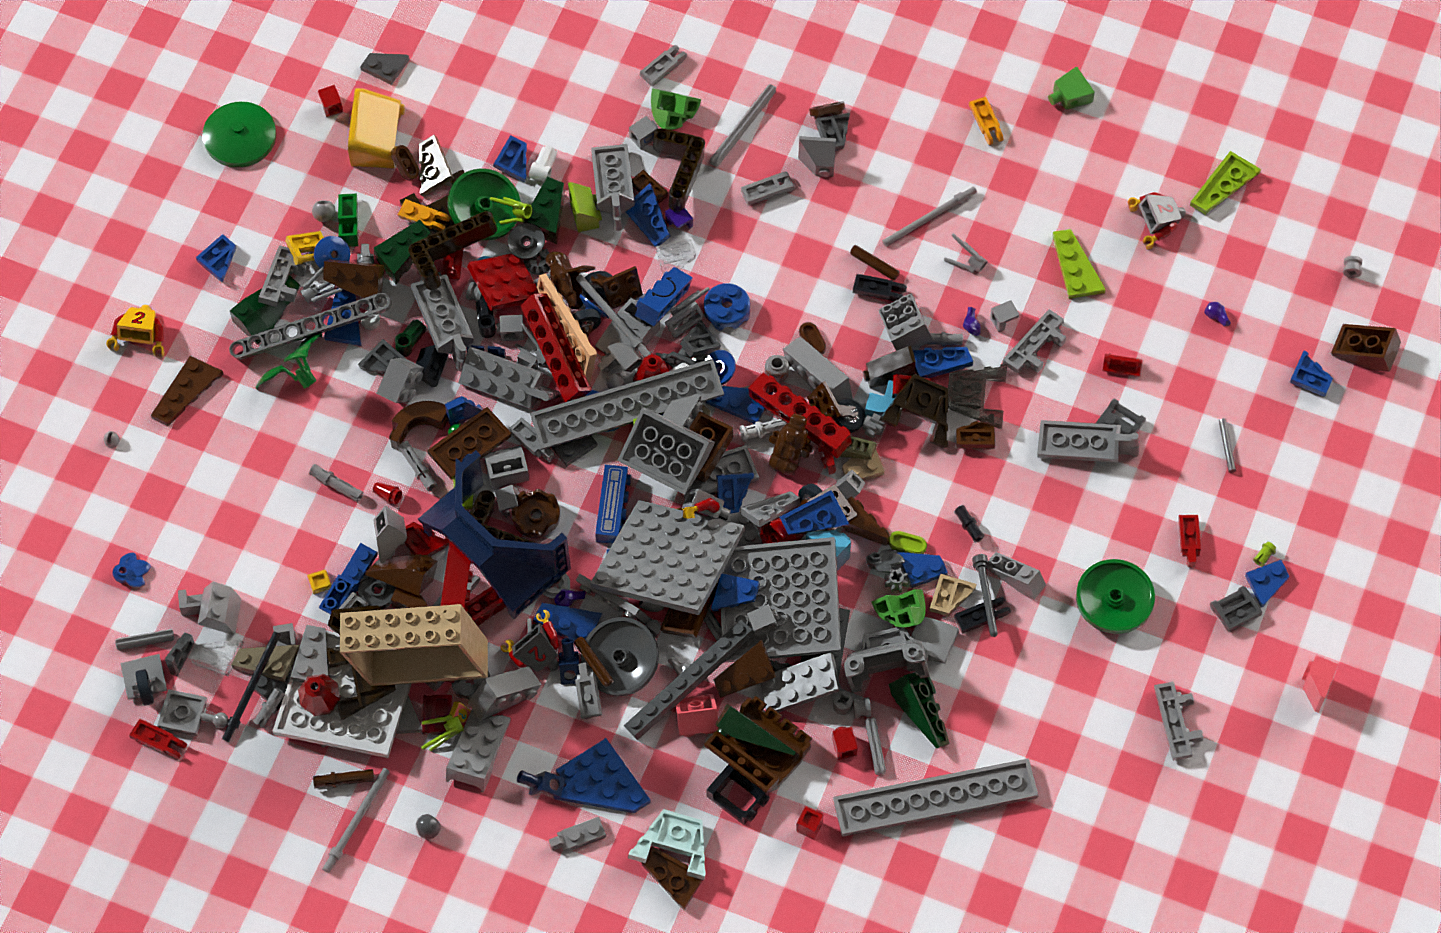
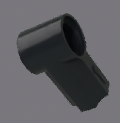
M482 298L476 302L479 333L484 338H491L496 333L493 310L489 309L485 299Z

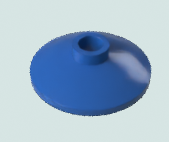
M327 236L316 244L314 260L320 269L324 268V261L329 259L350 260V249L343 239L337 236ZM333 251L337 253L335 258L331 256Z
M579 295L586 309H595L600 317L609 319L605 312L583 295Z
M716 350L710 353L709 356L713 358L716 364L715 367L721 385H723L732 378L736 369V362L733 355L728 351Z

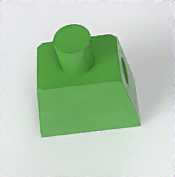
M1075 67L1054 82V93L1048 95V99L1051 105L1061 102L1063 107L1068 110L1092 103L1095 91L1078 67Z

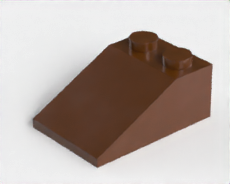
M1342 324L1331 354L1370 370L1390 372L1401 340L1396 328Z
M421 554L392 556L384 564L380 563L379 559L366 571L365 575L420 595L433 582L438 561L432 559L429 555Z

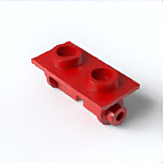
M464 248L444 257L442 275L447 274L448 279L460 280Z
M1111 353L1105 354L1102 371L1140 377L1143 360L1111 355Z

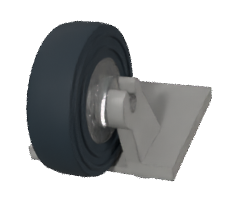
M160 654L120 663L128 700L140 697L142 704L146 706L154 703L153 694L167 691Z

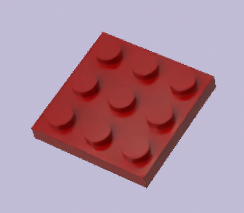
M512 253L469 262L467 266L491 311L523 304L531 295L539 293L522 259Z

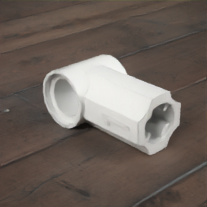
M542 147L536 162H533L531 165L529 178L544 182L547 176H551L552 165L557 156V151L553 147Z

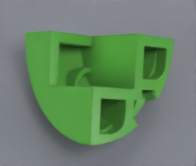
M652 88V114L657 125L663 129L673 130L682 127L686 120L694 117L700 106L701 99Z
M914 589L899 596L886 595L871 601L876 613L884 621H888L896 627L918 625L922 623L925 617V598L921 589Z

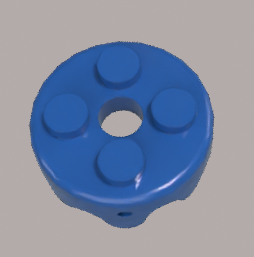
M723 283L713 287L708 291L704 299L705 318L719 331H722L725 327L738 328L744 321H748L750 316V299L748 294L741 287L731 283ZM724 302H730L732 303V306L729 308H725L722 306V304Z

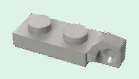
M522 417L508 429L512 436L533 455H536L538 458L542 456L549 463L555 458L554 452L550 448L541 450L534 427Z
M588 663L578 664L580 675H577L575 683L581 718L587 719L601 716L602 710L595 673L591 672V667Z
M597 817L561 830L557 833L558 836L549 839V844L552 851L561 847L563 850L568 849L570 851L606 837V833L600 818Z

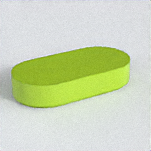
M895 531L889 536V546L891 549L904 553L924 554L926 552L927 543L920 536L902 531Z

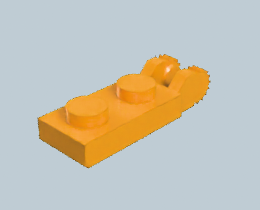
M987 97L970 101L969 107L982 134H984L987 144H993L991 131H995L999 142L1003 141L1004 138L1000 124Z
M405 199L397 214L399 218L412 223L420 219L426 228H433L439 231L444 230L445 226L435 222L436 219L446 222L450 220V216L443 212Z

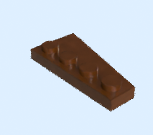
M189 356L152 412L151 418L169 426L185 411V408L191 402H195L205 389L207 390L212 386L214 380L223 375V371L195 357Z

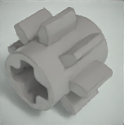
M874 413L872 417H866L862 429L866 430L867 436L874 438L875 434L879 436L882 434L885 423L879 421L880 415Z
M891 568L890 575L885 574L884 579L887 580L885 587H889L892 593L897 590L902 592V586L907 587L908 581L905 580L907 573L903 574L901 568L898 570Z

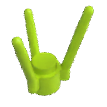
M503 197V200L490 198L491 201L512 206L513 214L517 217L502 220L499 222L500 224L524 222V219L530 218L532 214L530 204Z
M450 714L446 717L422 721V725L447 721V723L444 724L445 733L429 741L421 748L424 750L430 747L429 751H433L453 736L464 731L458 716L453 718Z

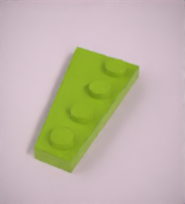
M1230 151L1191 200L1190 206L1203 214H1207L1259 175L1261 169Z
M1072 230L1054 231L1052 237L1068 298L1072 299L1105 293L1104 285Z

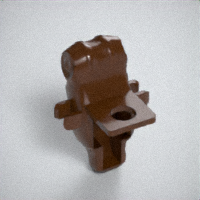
M549 253L546 256V264L551 269L550 278L557 292L566 300L569 308H581L583 303L579 295L582 294V286L578 283L576 277L581 273L596 270L595 267L582 265L572 268L568 257L564 253Z
M799 414L791 415L789 423L784 425L780 432L774 431L773 435L769 437V442L775 444L769 460V466L775 471L782 472L784 475L794 476L799 467L801 456L808 458L809 454L813 452V447L809 445L811 440L808 439V432L806 431L807 419Z

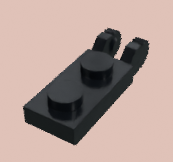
M856 274L852 293L886 300L890 299L894 302L903 297L900 293L906 292L907 286L893 282V280Z
M1004 597L992 600L995 620L1011 613L1009 607L997 611L994 609L1005 603ZM984 602L954 615V619L962 634L988 624Z

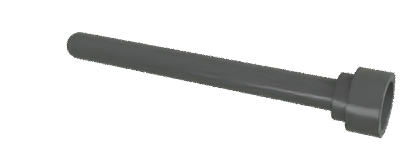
M977 554L972 558L973 567L979 573L989 632L992 637H996L998 631L986 574L989 564L988 558L985 554Z

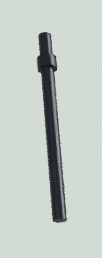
M273 632L233 717H230L227 722L228 727L222 740L229 742L235 729H238L241 723L240 718L281 636L280 633Z

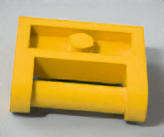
M321 231L286 236L285 242L293 256L295 265L315 261L314 253L301 255V253L314 251L316 244L324 238Z

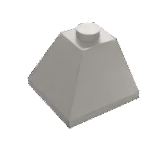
M799 136L798 159L814 175L833 177L836 138Z

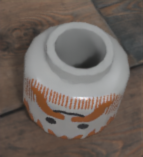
M781 355L769 357L765 363V374L773 376L778 383L784 381L789 375L788 360Z

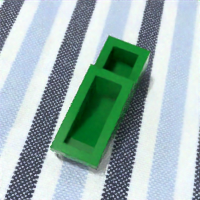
M357 193L338 194V237L343 239L349 247L359 246Z

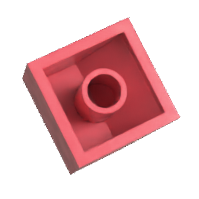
M1317 655L1313 662L1309 660L1302 679L1305 680L1303 689L1314 711L1319 713L1338 664Z
M714 694L685 697L675 706L680 736L690 737L697 733L712 734L718 730L719 727L715 725L718 720V713Z

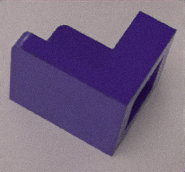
M685 208L681 211H673L671 209L665 211V221L669 226L674 224L676 228H680L686 224L689 229L693 227V218Z

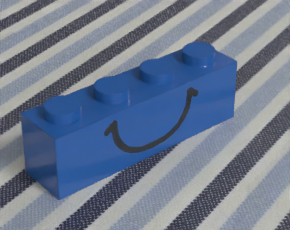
M673 267L669 272L666 271L662 279L656 281L653 289H648L644 298L641 297L635 306L637 308L635 316L655 326L688 292L693 277L676 267Z

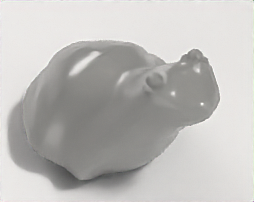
M675 657L668 659V662L675 669L678 676L691 665L680 663Z

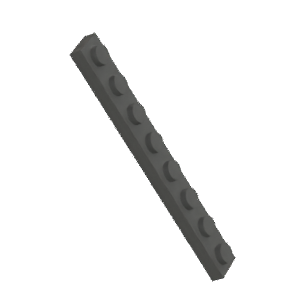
M740 620L623 726L636 740L641 738L755 635L753 630Z

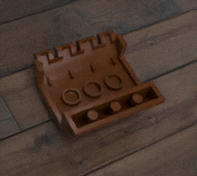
M757 696L753 699L748 697L741 705L740 713L779 739L796 753L794 755L733 738L730 735L726 738L718 731L704 743V746L764 792L769 793L776 790L801 764L812 747L810 744L812 737L802 730L796 735L795 732L798 729L796 725L786 718L780 723L779 721L782 718L780 713L770 706L764 711L767 705Z

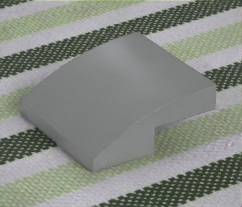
M924 617L922 623L915 626L911 637L923 644L930 661L946 664L959 629L945 622Z

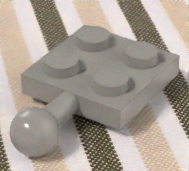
M168 689L157 726L164 730L197 736L201 721L211 722L217 728H224L228 725L229 718L222 712L215 715L204 713L207 697Z

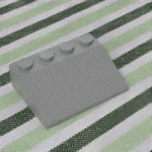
M642 408L617 461L686 495L705 464L715 442L650 409Z

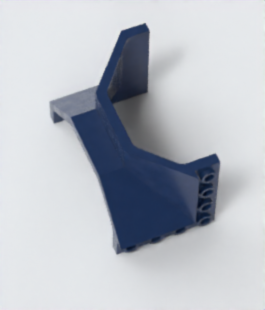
M475 450L472 454H467L462 462L456 458L455 487L420 516L418 520L423 524L424 532L429 537L432 535V530L443 534L480 570L507 606L508 614L515 619L571 569L568 540L563 533L559 534L548 544L499 540L492 536L462 506L467 499L484 486L479 459L481 455Z

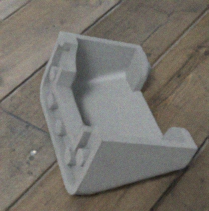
M916 639L852 652L847 656L844 664L846 678L852 693L862 691L863 682L870 680L869 670L907 662L908 671H916L920 678L930 677L924 646Z

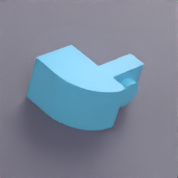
M892 380L888 381L885 396L869 393L865 407L866 417H872L874 413L882 416L895 399L897 394H893Z

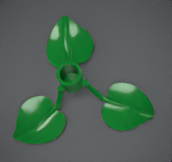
M319 332L304 339L295 348V352L289 354L283 360L284 362L296 360L300 367L295 371L296 375L282 365L277 366L260 378L256 389L258 390L262 383L272 379L281 372H286L295 381L299 380L303 388H307L316 382L306 357H308V350L311 344L318 337H322V333ZM299 358L303 359L305 366L301 364Z

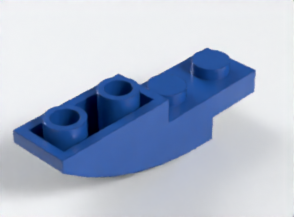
M360 543L341 575L338 574L318 608L331 615L332 610L339 609L352 592L356 594L361 579L371 567L378 552Z

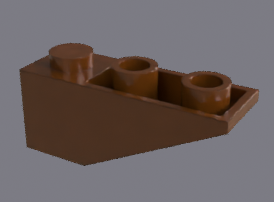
M852 496L849 497L847 501L857 513V516L848 521L850 525L842 526L843 529L881 545H889L888 531L877 524L875 517L864 510V506L859 500H855Z

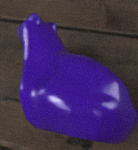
M1210 302L1206 306L1204 312L1210 319L1217 320L1223 326L1231 324L1225 307L1222 304Z
M968 307L963 327L973 336H978L981 333L979 321L975 318L976 309Z
M562 589L555 596L554 602L556 605L569 607L575 600L585 599L586 592Z

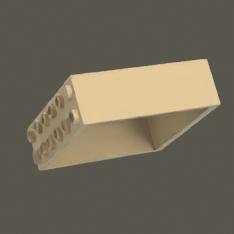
M461 604L340 613V653L370 686L488 678V639Z

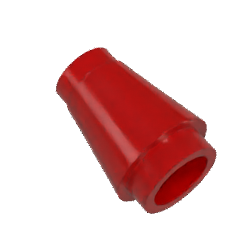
M376 482L373 486V493H376L389 504H398L402 498V490L397 486Z

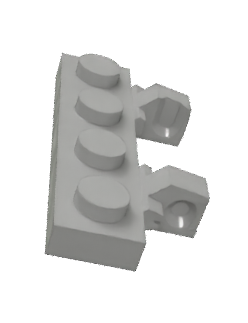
M279 245L258 302L277 307L279 300L295 301L297 289L289 288L285 284L289 274L292 275L294 273L295 275L304 276L307 263L295 265L288 247Z
M1048 309L1003 359V364L1016 373H1019L1023 367L1027 369L1030 367L1038 373L1043 368V362L1036 358V353L1046 342L1050 343L1051 340L1059 347H1062L1066 342V336L1061 334L1059 329L1064 323V319Z
M1174 681L1154 685L1172 760L1192 757L1191 747L1195 745L1194 743L1203 741L1204 738L1202 730L1189 732V728L1186 729L1182 710L1183 707L1194 704L1192 693L1181 695V692H1176Z

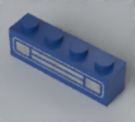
M605 465L595 532L596 542L613 544L623 527L621 526L622 520H626L627 509H624V503H628L629 491H626L627 485H631V474H628V467Z

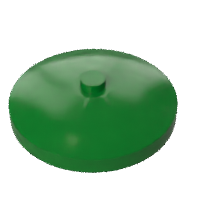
M232 102L219 107L208 117L203 127V142L208 154L218 163L229 167H246L258 163L271 152L276 141V128L273 118L264 108L250 102Z
M473 169L459 176L452 185L448 195V210L455 224L479 213L491 212L497 225V232L483 240H495L508 234L517 223L500 224L499 222L517 217L513 214L512 206L491 201L490 198L503 200V197H507L521 202L519 193L514 184L503 174L491 169Z
M1107 559L1093 564L1082 574L1076 590V603L1083 618L1094 628L1107 633L1122 634L1139 628L1147 621L1154 607L1155 591L1148 575L1137 565L1125 560Z

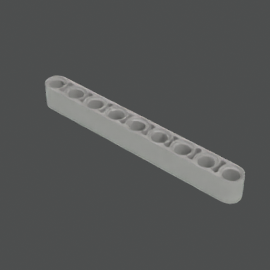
M378 293L237 340L230 345L229 352L236 359H246L306 339L319 332L324 333L384 313L391 308L392 301L388 295ZM381 298L387 299V304L384 307L378 306V301ZM363 304L369 305V310L366 313L360 312V307ZM345 310L351 311V317L348 319L342 318V313ZM327 316L333 317V323L330 325L324 324V319ZM309 322H315V329L312 331H307L306 325ZM291 328H297V335L294 337H289L288 335ZM273 334H279L280 338L276 343H271L270 341ZM255 340H261L262 344L258 349H253L252 344ZM237 346H243L244 350L240 355L235 354Z

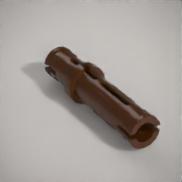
M373 769L345 773L331 772V774L313 776L314 789L330 786L336 788L338 785L374 782Z

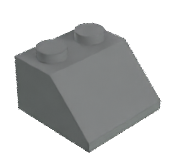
M214 581L211 582L203 591L198 625L235 635L241 597L232 587Z

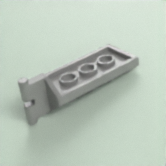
M628 145L592 147L591 153L598 210L613 215L615 230L621 231V214L635 206Z
M447 274L440 276L441 286L435 290L427 289L423 281L412 283V292L437 351L451 354L456 364V369L461 371L464 365L466 347L473 343L474 338Z
M469 347L459 384L529 409L534 407L538 398L548 401L560 397L558 390L543 386L544 372Z
M1041 420L1037 451L1038 458L1118 463L1120 454L1132 455L1134 457L1139 455L1138 434H1121V425Z

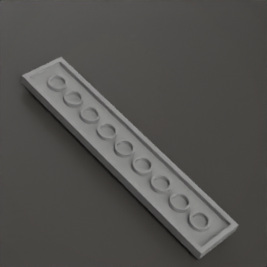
M709 359L530 413L540 448L544 450L631 424L633 419L638 417L642 408L650 409L661 415L665 413L671 401L699 394L701 395V402L724 396V392L714 361Z
M1028 758L833 797V802L843 837L1038 798V791Z

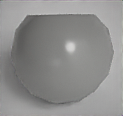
M317 201L312 207L314 218L320 222H328L335 215V206L330 201Z

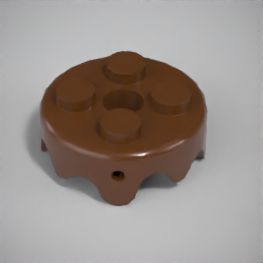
M536 489L531 493L522 491L518 494V506L512 508V520L516 529L521 534L532 538H541L552 533L560 521V508L555 495L552 493L548 494L540 489ZM533 512H540L542 514L538 519L531 517Z

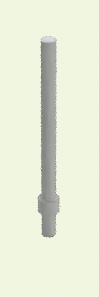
M973 186L963 193L959 192L954 195L953 199L882 240L883 244L887 247L955 205H961L966 202L967 198L977 193L976 188Z
M581 274L576 277L578 283L630 340L631 346L635 350L638 349L644 357L651 355L649 350L643 345L644 342L640 337H636Z
M382 769L336 847L331 849L330 857L322 868L323 871L329 873L335 862L340 860L343 855V849L389 775L390 771L388 769Z

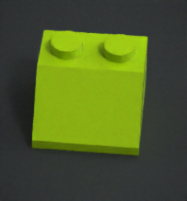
M573 182L568 183L569 200L578 233L599 228V221L602 220L600 210H596V194L592 195L590 187Z

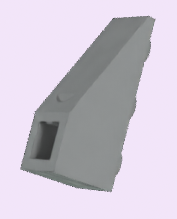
M995 552L988 560V570L1024 595L1035 599L1046 586L1038 569L998 552Z

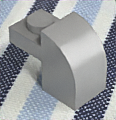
M615 343L607 347L611 354L603 356L598 367L601 371L608 373L616 365L620 364L625 371L632 372L639 366L643 357L632 346Z

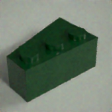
M547 176L531 204L532 214L530 218H525L523 224L529 223L539 227L544 234L545 240L555 244L558 242V232L565 196L563 182Z
M420 219L373 248L375 259L380 265H384L385 272L395 284L400 281L401 276L408 272L413 264L408 250L409 246L431 235Z

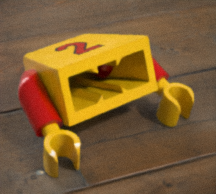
M142 305L141 308L131 307L126 313L114 320L111 331L112 338L106 341L109 349L115 343L114 350H119L120 344L117 342V338L118 340L146 344L156 342L152 349L154 356H156V350L159 349L162 350V357L164 356V348L161 345L164 341V327L161 320L156 317V312L149 305Z

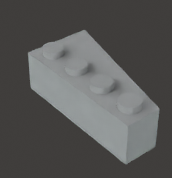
M801 336L783 348L784 356L789 362V367H792L813 390L823 381H826L837 403L843 399H853L849 378Z

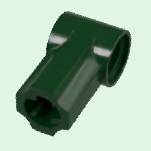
M418 319L412 320L403 333L395 337L396 350L404 357L409 356L414 345L426 332V326Z

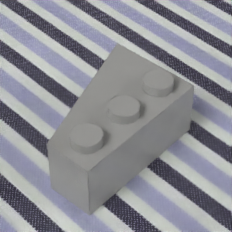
M527 666L485 678L468 703L481 721L526 699L533 698L537 694L536 691L541 686V683L531 668Z

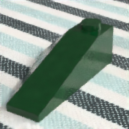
M290 275L288 276L285 285L289 288L297 289L298 292L301 287L300 284ZM260 289L230 310L232 322L249 337L273 329L278 319L282 317L283 311L291 302L279 300L277 307L258 302L262 290ZM255 340L254 342L258 345L261 340Z
M914 672L888 684L891 695L896 703L936 749L950 744L945 724L939 718L938 711L941 709L940 705L935 703L933 694L936 693L930 677L920 678L919 674Z
M728 703L715 724L719 727L717 731L726 738L730 735L733 738L794 755L796 753Z

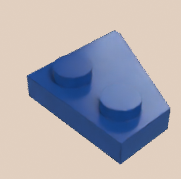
M510 135L495 160L493 167L525 182L527 143Z
M222 234L196 257V261L222 282L236 251V245Z
M897 553L905 560V563L901 564L904 573H907V579L911 588L936 580L940 577V574H948L939 555Z

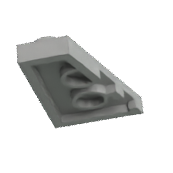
M790 491L740 507L742 516L758 527H761L801 505L800 497Z

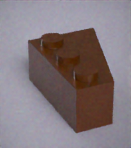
M331 259L324 261V281L362 298L382 293L384 265Z

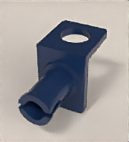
M572 638L561 640L562 652L559 653V670L562 685L576 684L577 675H580L578 666L579 653L574 651V640ZM572 670L576 676L573 679H567L564 676L565 672Z
M522 770L517 775L518 783L530 786L529 795L531 796L542 791L557 797L562 796L565 782L563 777L547 771L532 775ZM551 779H555L558 782L557 790L551 789L549 785Z

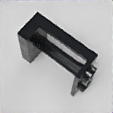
M729 764L706 790V795L710 800L743 825L747 821L751 822L757 815V809L760 806L764 807L770 799L769 793L764 792ZM731 780L755 797V802L747 811L739 809L720 794Z

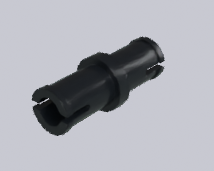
M964 505L957 507L954 513L961 521L962 528L968 531L975 543L981 541L985 535L977 526L976 519L971 517Z

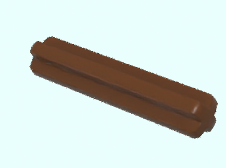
M854 245L851 248V255L892 280H896L899 276V270L858 245Z
M583 637L577 638L574 641L575 646L605 687L610 686L614 682L610 674Z

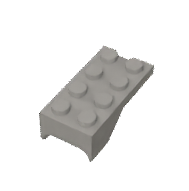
M472 709L463 728L464 731H462L446 767V782L457 780L480 788L483 793L491 777L497 752L511 718L496 715L480 721Z

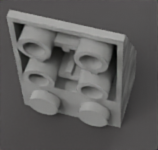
M912 293L878 310L896 351L907 346H912V350H915L933 341L930 330Z
M630 298L618 311L617 315L636 337H640L645 346L660 331V321L655 326H652L636 317L637 308L635 306L637 301ZM611 321L595 345L605 354H611L607 347L615 343L631 346L630 340L613 321Z

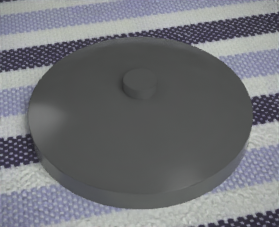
M627 617L611 618L597 625L586 638V642L614 680L610 686L605 687L595 674L598 690L612 696L630 695L645 687L654 676L659 662L658 644L652 632L639 621ZM581 654V663H587V661Z

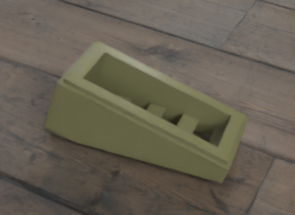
M851 436L852 443L839 456L872 459L877 444L876 442Z

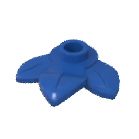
M128 553L120 558L119 564L113 568L112 575L119 583L126 582L132 587H140L145 585L142 576L150 570L151 565L144 560H137L135 553Z

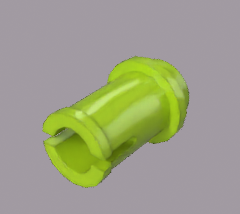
M1268 541L1263 543L1262 549L1253 558V561L1257 565L1260 563L1259 566L1263 567L1270 556L1276 553V546Z

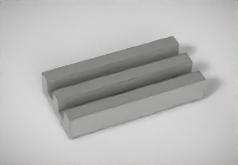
M694 301L664 323L671 332V335L676 338L705 316L699 305Z

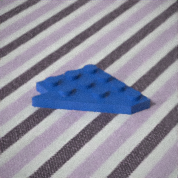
M606 738L556 769L558 776L565 779V787H563L562 796L557 797L553 795L555 800L635 813L651 803L650 798Z

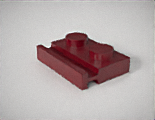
M423 695L422 721L448 716L452 709V695ZM447 721L422 725V735H441L445 733L444 724Z

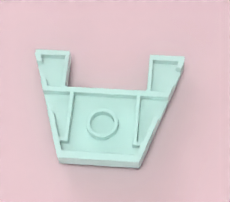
M663 809L645 835L638 840L637 845L630 850L628 858L646 863L651 846L692 857L687 875L704 880L706 871L704 863L703 821Z

